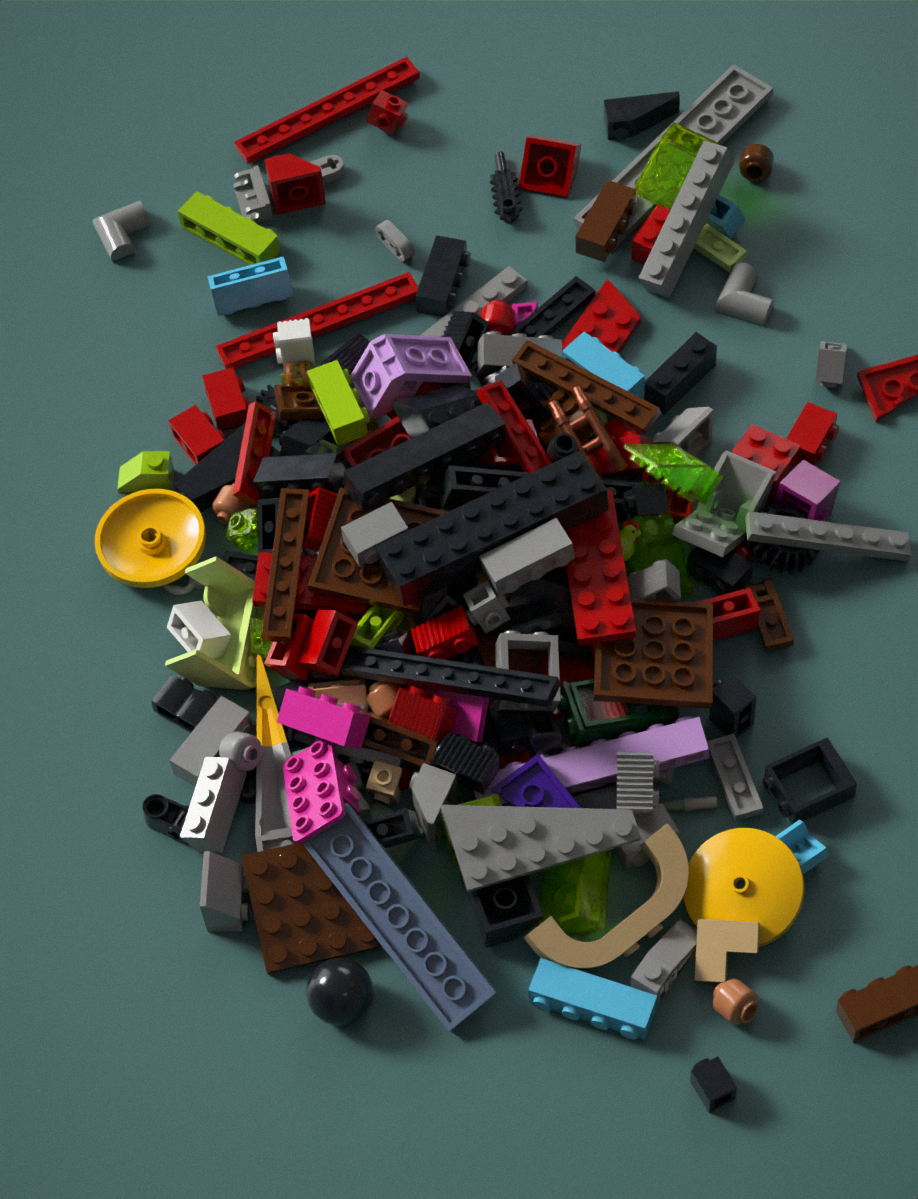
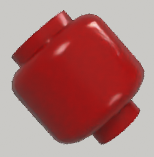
M495 300L483 307L481 317L489 322L485 334L495 331L500 332L501 335H507L514 330L515 311L508 303Z

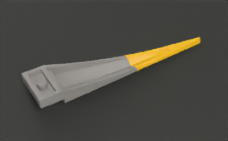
M259 654L257 656V739L261 742L263 754L261 761L256 767L255 838L257 852L296 843L292 836L283 772L284 763L292 755L283 726L277 723L279 713L262 658Z

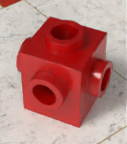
M381 90L372 103L366 122L393 135L398 126L403 128L409 114L405 113L408 102Z

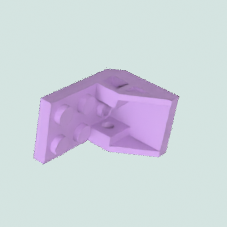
M383 334L368 344L350 375L352 381L350 385L352 388L357 389L361 400L360 404L366 408L369 419H378L393 410L391 404L394 401L415 396L423 382L468 383L472 375L451 337Z

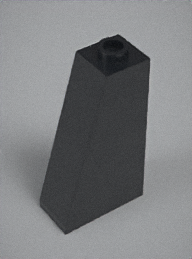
M245 424L173 484L175 492L191 500L200 512L213 506V502L222 487L235 483ZM271 445L269 457H281L280 452Z

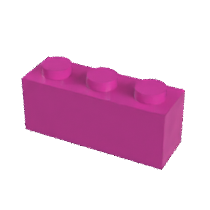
M299 686L298 691L286 689L277 723L345 747L362 748L371 715L361 712V706L345 701L343 705L337 704L338 698L326 694H321V697L315 696L316 690Z

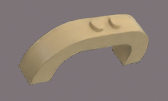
M665 824L639 845L652 861L657 874L656 888L648 901L601 939L592 942H581L572 939L564 933L552 916H550L524 937V940L533 951L543 959L580 971L591 970L611 962L622 953L625 957H628L640 947L637 943L638 940L645 935L650 939L663 929L660 923L676 909L682 900L689 874L685 849L669 824Z

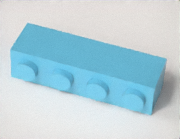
M540 958L528 989L529 1002L540 1010L549 1011L551 1009L560 1012L570 1020L582 1019L590 1022L591 1025L598 1029L607 1030L609 1028L620 1032L622 1036L632 1040L637 1038L646 1039L657 1009V995Z

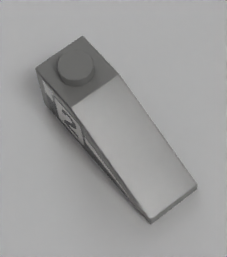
M679 919L641 961L631 976V987L657 995L658 1006L695 952L697 929Z

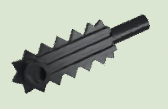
M499 151L494 155L497 170L495 174L490 175L492 179L490 184L494 185L491 191L495 192L492 195V199L497 200L493 205L497 207L495 214L500 215V220L512 223L517 218H520L519 212L523 210V207L519 206L522 201L517 198L520 195V192L516 191L519 185L515 183L518 177H515V172H510V169H507L505 154Z

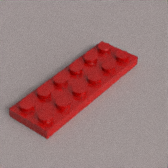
M612 489L607 490L608 511L565 531L573 543L575 559L571 560L566 565L578 646L636 638V628Z

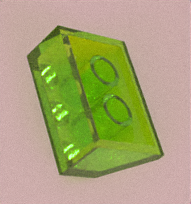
M612 849L543 870L539 905L544 918L537 923V926L552 916L567 935L586 936L605 929Z

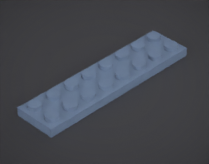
M345 803V816L342 820L302 844L445 1028L452 1032L498 992L349 803Z

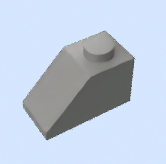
M820 342L815 381H820L821 386L837 387V383L842 384L847 344Z

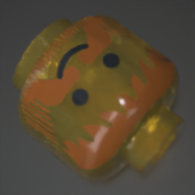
M309 360L287 363L285 372L280 373L281 385L311 386L307 371L317 366H313Z

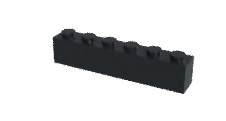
M486 402L345 470L344 489L361 511L376 507L383 501L395 495H400L407 489L420 483H425L442 472H446L448 466H457L467 460L474 459L491 448H497L505 442L506 423L490 404Z

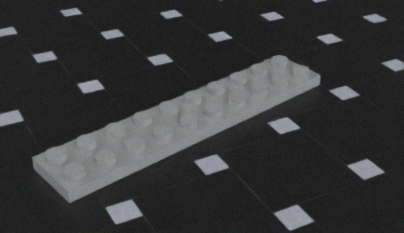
M733 64L612 180L613 182L636 189V201L639 202L635 215H630L625 233L619 235L617 246L652 213L657 205L665 201L685 181L703 141L722 145L773 95V87ZM598 195L574 217L575 226L581 227Z

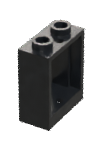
M828 737L766 765L765 775L762 779L768 794H773L778 801L777 807L783 818L788 817L791 824L798 820L805 821L854 798L857 788L855 779ZM820 762L836 789L796 807L781 784L780 779Z

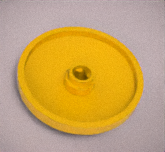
M146 489L123 497L105 512L95 533V549L104 570L116 581L137 588L159 587L185 575L186 568L198 562L206 543L205 524L196 505L182 494L166 489Z
M735 828L721 832L703 843L688 863V883L683 898L687 912L696 926L698 919L759 922V947L775 941L786 933L800 913L805 892L801 867L787 845L772 834L753 828ZM745 881L746 885L744 888H736L739 886V882Z

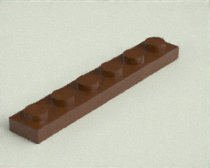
M529 340L525 341L511 360L513 364L517 362L525 372L573 397L572 389L576 386H581L594 408L644 434L649 431L661 414L659 407Z
M281 488L261 634L262 641L291 643L310 500V492L307 489Z

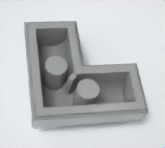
M137 201L94 218L93 226L113 262L136 253L128 234L150 226V222L142 202Z
M741 262L733 266L715 305V311L765 326L773 309L774 300L751 293L757 282L758 273L751 265Z

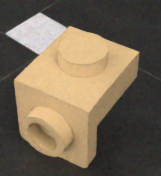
M380 761L374 762L366 785V789L370 796L373 797V801H377L382 805H389L390 802L399 804L402 795L398 787L402 775L401 767Z

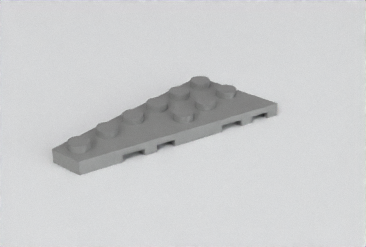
M441 805L443 817L467 892L641 840L632 810Z

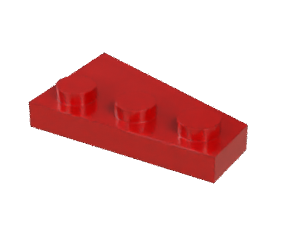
M918 355L858 371L857 378L875 422L918 394Z

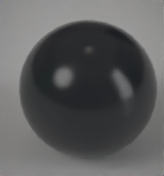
M334 958L320 964L310 975L306 988L307 1001L315 1016L323 1022L335 1026L349 1025L361 1019L369 1010L374 995L373 983L368 972L359 963L347 958Z

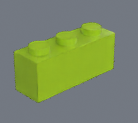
M338 360L307 371L313 393L337 445L340 446L368 435L366 424L370 422L366 408H360L358 405L361 403L357 389H351L349 384H352L347 368L341 369Z

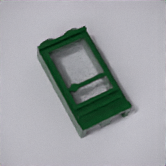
M594 679L572 683L563 681L560 688L561 701L557 707L559 711L563 712L565 731L568 736L571 735L574 746L591 744L599 739H607V741L617 739L619 735L630 731L640 733L647 731L648 727L655 724L670 725L675 723L679 716L676 706L593 701Z

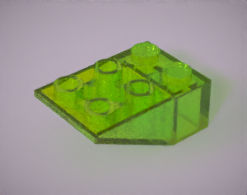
M673 122L660 138L634 187L636 195L671 210L703 141L718 144V142Z
M625 444L623 446L624 449L632 454L629 458L631 461L642 468L647 465L648 467L645 470L647 473L658 480L663 477L662 484H665L667 488L674 492L679 488L678 494L691 503L696 499L705 505L723 479V476L709 465L675 444Z
M672 515L635 516L624 521L629 522L633 520L639 524L641 532L635 543L634 554L625 561L634 572H640L652 566L656 561L667 559L679 570L681 596L695 594L679 539L672 535L675 527ZM624 522L618 524L619 532H622Z

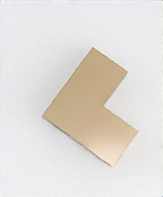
M698 919L695 981L726 982L728 952L758 954L760 923Z

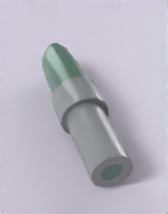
M693 796L663 801L667 812L684 810L685 812H690L697 809L717 808L716 796L694 798Z

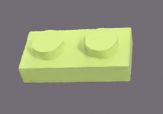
M709 224L703 227L694 246V249L729 273L736 263H741L747 257V250Z

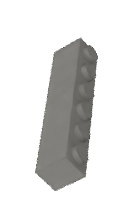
M703 141L638 277L646 291L670 298L734 164V160L727 147Z

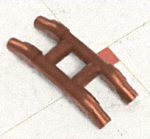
M581 386L574 387L572 393L584 414L572 422L568 420L557 400L549 403V408L563 433H568L575 438L577 451L582 453L599 479L603 478L589 455L601 447L605 449L618 472L628 467ZM590 424L597 437L583 445L576 432Z

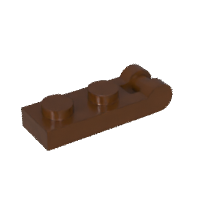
M772 578L762 579V582L757 584L752 582L743 584V589H751L761 610L757 628L765 651L769 652L793 646L794 639ZM765 593V596H761V597H758V596H757V595H759V594Z

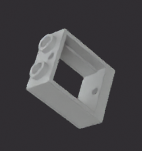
M518 631L500 633L495 643L496 668L509 669L508 649L547 650L548 675L556 676L560 681L558 635H549L546 632L520 634ZM560 687L550 708L497 699V709L555 712L561 701Z

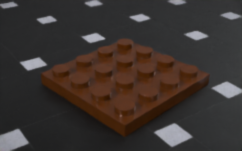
M340 488L308 584L309 591L420 616L425 597L404 607L379 567L378 560L372 564L366 563L361 567L358 566L343 541L341 527L390 502L397 509L408 530L441 516L448 511L394 499H387L376 507L361 511L345 489Z
M630 598L636 638L595 643L593 701L711 709L713 703V604Z
M295 843L241 856L267 974L382 948L379 941L303 844L298 845Z

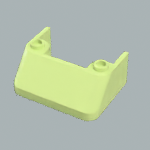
M217 556L186 568L185 574L205 586L203 596L205 605L211 612L217 615V619L229 631L231 637L224 657L212 659L196 649L167 660L165 666L198 686L248 690L256 687L258 654L261 656L264 664L268 641H262L261 636L265 607H253L252 603L255 581Z

